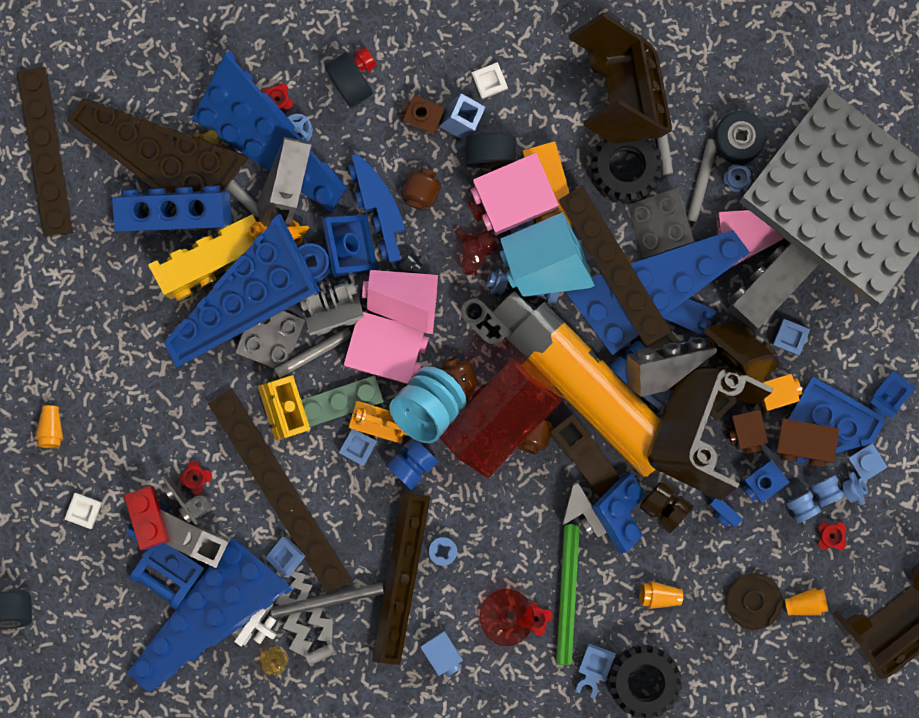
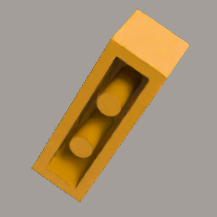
M551 142L522 150L523 158L537 153L559 205L557 210L534 219L535 224L563 212L571 228L574 227L559 202V199L569 194V189L556 143Z

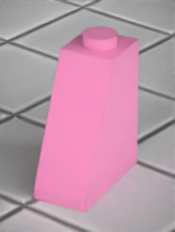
M750 210L719 212L716 215L718 235L734 230L750 252L732 267L785 239Z
M370 270L369 281H363L362 298H367V310L422 332L433 334L438 275Z

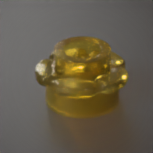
M270 647L268 651H264L260 656L261 668L266 674L274 673L279 675L285 670L288 657L285 652H281L280 648ZM273 658L276 659L275 664L271 663V660Z

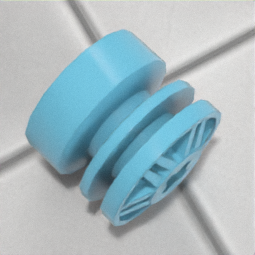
M425 366L419 369L414 377L409 380L407 386L402 388L392 399L389 406L390 413L398 427L412 439L422 443H433L441 437L449 424L464 410L466 396L461 386L449 374L438 368Z

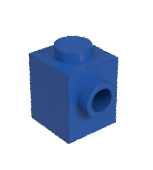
M768 460L742 480L746 485L742 490L752 502L757 500L758 503H763L787 485L789 481L774 461Z

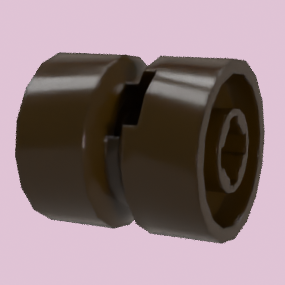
M662 480L645 498L639 508L649 517H657V523L668 533H671L687 516L693 505L682 496L676 497L674 495L675 490ZM668 503L673 507L669 513L663 510Z

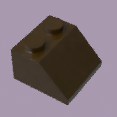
M735 321L710 326L703 330L708 342L717 348L715 356L729 368L763 382L778 367L774 357L776 354L775 350L767 342L764 341L761 344L756 340L755 333L746 325L741 327Z

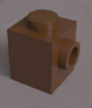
M414 95L411 101L406 100L400 116L404 117L403 124L435 138L445 114V107Z
M760 410L729 417L732 428L728 429V436L731 445H736L737 450L744 449L745 454L762 450V444L768 443Z

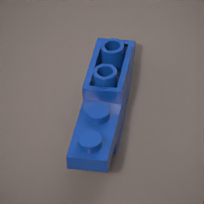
M358 154L352 155L354 163L348 165L352 181L358 179L360 190L355 191L359 208L365 207L366 213L378 212V215H374L373 219L376 231H382L385 242L379 243L383 259L389 258L391 265L400 263L401 258L395 235L405 233L406 231L396 202L377 172Z

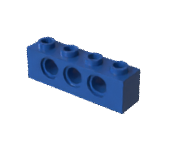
M204 186L203 191L193 192V187L175 188L176 193H166L165 188L148 189L149 194H139L138 189L121 190V195L112 198L115 232L226 227L232 224L230 191L220 190V186ZM196 200L201 201L204 205V212L202 214L195 210L194 204ZM169 201L176 205L177 211L175 215H172L167 209ZM142 202L146 203L149 207L148 216L143 215L140 210Z

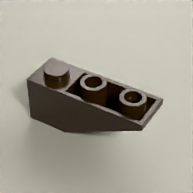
M573 414L550 432L551 438L599 498L620 479V476L595 441Z

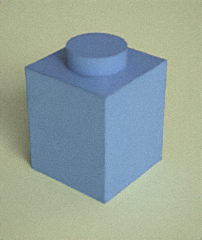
M461 93L449 103L439 127L464 140L475 131L485 106Z
M445 630L420 646L438 676L445 673L448 677L461 668L459 663L463 661V658Z

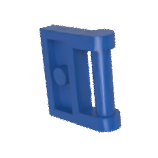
M163 543L146 551L129 579L135 583L139 581L170 602L169 606L176 610L205 567L186 554ZM151 566L179 585L180 589L178 592L175 593L145 572L147 567Z

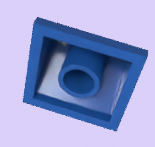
M367 215L326 217L322 219L332 273L335 278L378 270Z

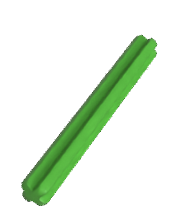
M565 524L556 657V662L559 665H571L580 531V527L577 524Z

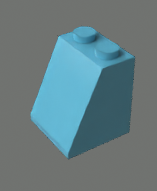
M563 212L501 238L504 250L500 251V255L504 265L510 268V271L506 272L512 288L518 287L523 297L587 289L595 286L582 247Z

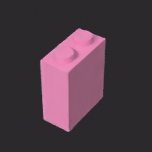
M537 153L473 179L475 187L470 189L476 204L482 203L486 213L481 216L487 230L493 229L495 235L559 208Z
M363 312L364 318L359 319L355 324L344 366L408 384L409 380L421 368V364H417L419 352L425 354L429 337L424 336L425 332L397 321Z

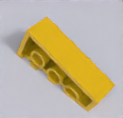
M253 214L217 232L219 236L216 238L210 235L196 241L192 245L193 249L190 251L179 249L171 253L170 257L167 258L168 261L161 265L157 260L148 264L163 294L171 300L176 298L177 301H180L192 294L190 289L200 284L204 288L216 282L217 278L215 276L224 271L227 272L235 261L254 243L255 238L249 233L250 226L257 222Z

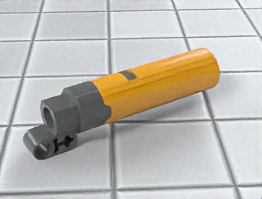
M515 290L496 310L486 300L479 297L469 299L463 304L461 309L463 319L484 341L494 345L506 339L553 387L564 395L569 404L642 477H648L656 470L650 465L647 454L660 418L627 387L603 360L600 361L596 357L592 349L545 302L536 308L525 296H522L519 290ZM472 303H477L481 306L482 315L480 318H473L470 315L469 307ZM490 315L492 319L487 322L493 327L496 325L501 327L499 330L501 337L499 335L492 337L490 334L492 328L487 323L481 327L479 323L486 320Z

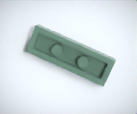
M375 375L301 400L310 427L353 413L356 401L373 406L384 403Z

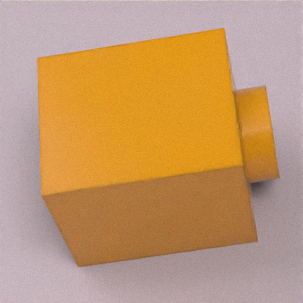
M792 374L763 382L773 388L772 393L761 401L764 412L800 401L799 395H802V389L798 379H793Z

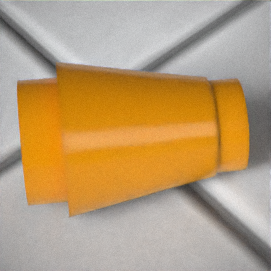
M42 406L35 440H38V447L59 448L60 442L63 441L59 407Z
M653 581L642 583L639 594L640 605L646 606L647 609L681 606L683 590Z
M813 588L785 599L788 616L822 615V612L828 611L824 589L817 590V588Z

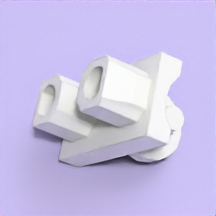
M273 605L266 610L261 609L250 618L248 623L233 632L232 636L236 638L234 642L241 647L245 646L256 629L259 630L254 637L257 643L261 644L266 636L274 639L277 634L271 628L277 620L269 616L264 624L261 623Z

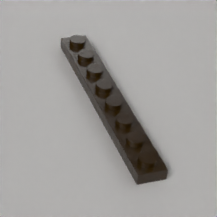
M233 389L228 390L209 402L208 405L298 549L305 555V560L327 595L332 594L351 582L352 578Z

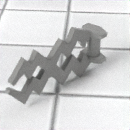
M294 571L291 576L296 578L291 586L302 590L300 595L295 600L289 598L291 592L282 594L275 604L283 605L305 600L313 585L304 584L306 575ZM323 608L305 611L312 612L308 621L309 624L324 628L317 640L327 642V645L311 653L308 650L313 642L304 641L311 628L297 624L302 612L289 615L283 626V629L297 633L289 649L306 657L311 667L315 663L337 654L332 644L333 619L320 618Z

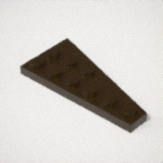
M87 98L80 101L67 120L68 123L150 187L165 188L166 193H176L175 188L193 187V192L203 191L204 186H220V190H226L250 157ZM196 200L194 204L195 210L202 214L204 212V205L201 201Z

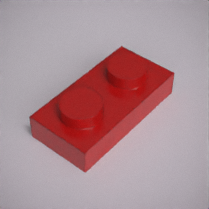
M149 486L124 495L139 549L146 550L169 542L154 487Z

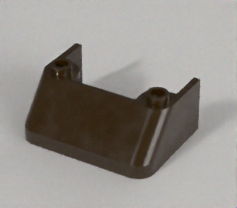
M601 13L569 34V40L588 51V64L592 71L599 73L606 79L610 105L583 121L586 128L612 143L656 139L672 131L659 57L650 42L605 13Z
M695 368L672 387L647 454L650 465L654 469L721 501L735 491L739 483L714 471L717 463V454L712 446L700 441L717 393L725 397H734L755 407L772 393L773 388L732 368Z
M919 563L912 569L910 580L913 586L871 619H868L864 614L852 615L845 620L837 610L832 613L844 635L873 672L881 679L890 677L919 654Z

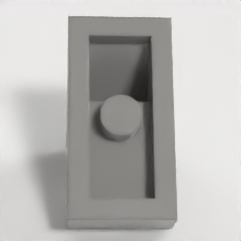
M578 483L572 485L562 525L583 514L584 519L581 520V523L588 535L594 533L598 538L607 533Z

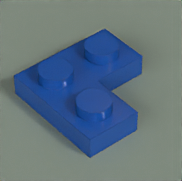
M633 473L624 474L592 506L619 553H627L643 536L630 514V511L646 496Z

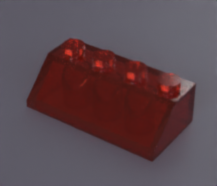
M512 357L452 422L440 439L457 459L486 478H490L564 398L527 357Z

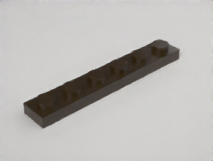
M41 67L18 71L44 237L74 233L47 68Z
M580 186L559 199L560 204L645 345L648 347L671 333L670 328L584 186Z
M408 492L402 493L372 659L374 662L401 664L430 496Z

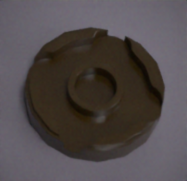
M758 573L744 574L735 579L728 588L725 598L726 609L731 619L739 626L750 630L763 629L773 624L780 616L783 606V599L777 583L768 576Z

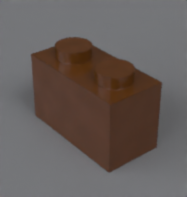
M779 419L773 453L781 454L780 460L797 463L798 458L809 459L808 465L825 468L826 463H834L840 429L789 419Z

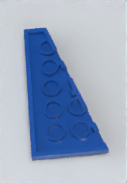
M229 50L225 53L192 120L241 153L250 156V159L270 171L284 137L303 140L294 131L295 126L267 93H262L253 83L251 74L247 70L245 72L235 61L236 57ZM310 149L301 193L329 212H332L338 205L347 187L327 163L321 162Z
M281 214L275 216L265 231L259 234L249 249L235 261L213 286L214 288L197 304L193 312L164 341V345L176 368L320 292Z
M734 230L631 263V266L662 317H665L750 252ZM603 273L592 276L594 287L565 292L613 355L638 337L639 333Z
M232 538L228 542L217 567L215 568L210 565L127 674L141 687L151 692L178 673L180 667L190 660L194 661L199 658L201 652L211 645H217L249 622L250 617L261 609L266 610L274 604L273 601L282 594H288L294 588L239 541Z

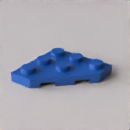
M813 376L809 379L802 395H800V401L796 402L787 418L789 420L840 429L836 453L874 443L887 418ZM775 441L770 448L771 452H774ZM798 458V459H797V463H796V462H791V463H792V464H799V463H802V462L809 461V459Z

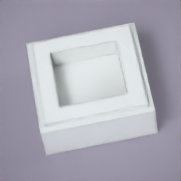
M498 62L471 73L481 99L508 90Z
M74 493L65 520L92 529L102 502Z

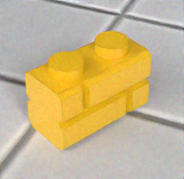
M293 375L258 386L269 424L272 425L271 430L275 440L310 430Z

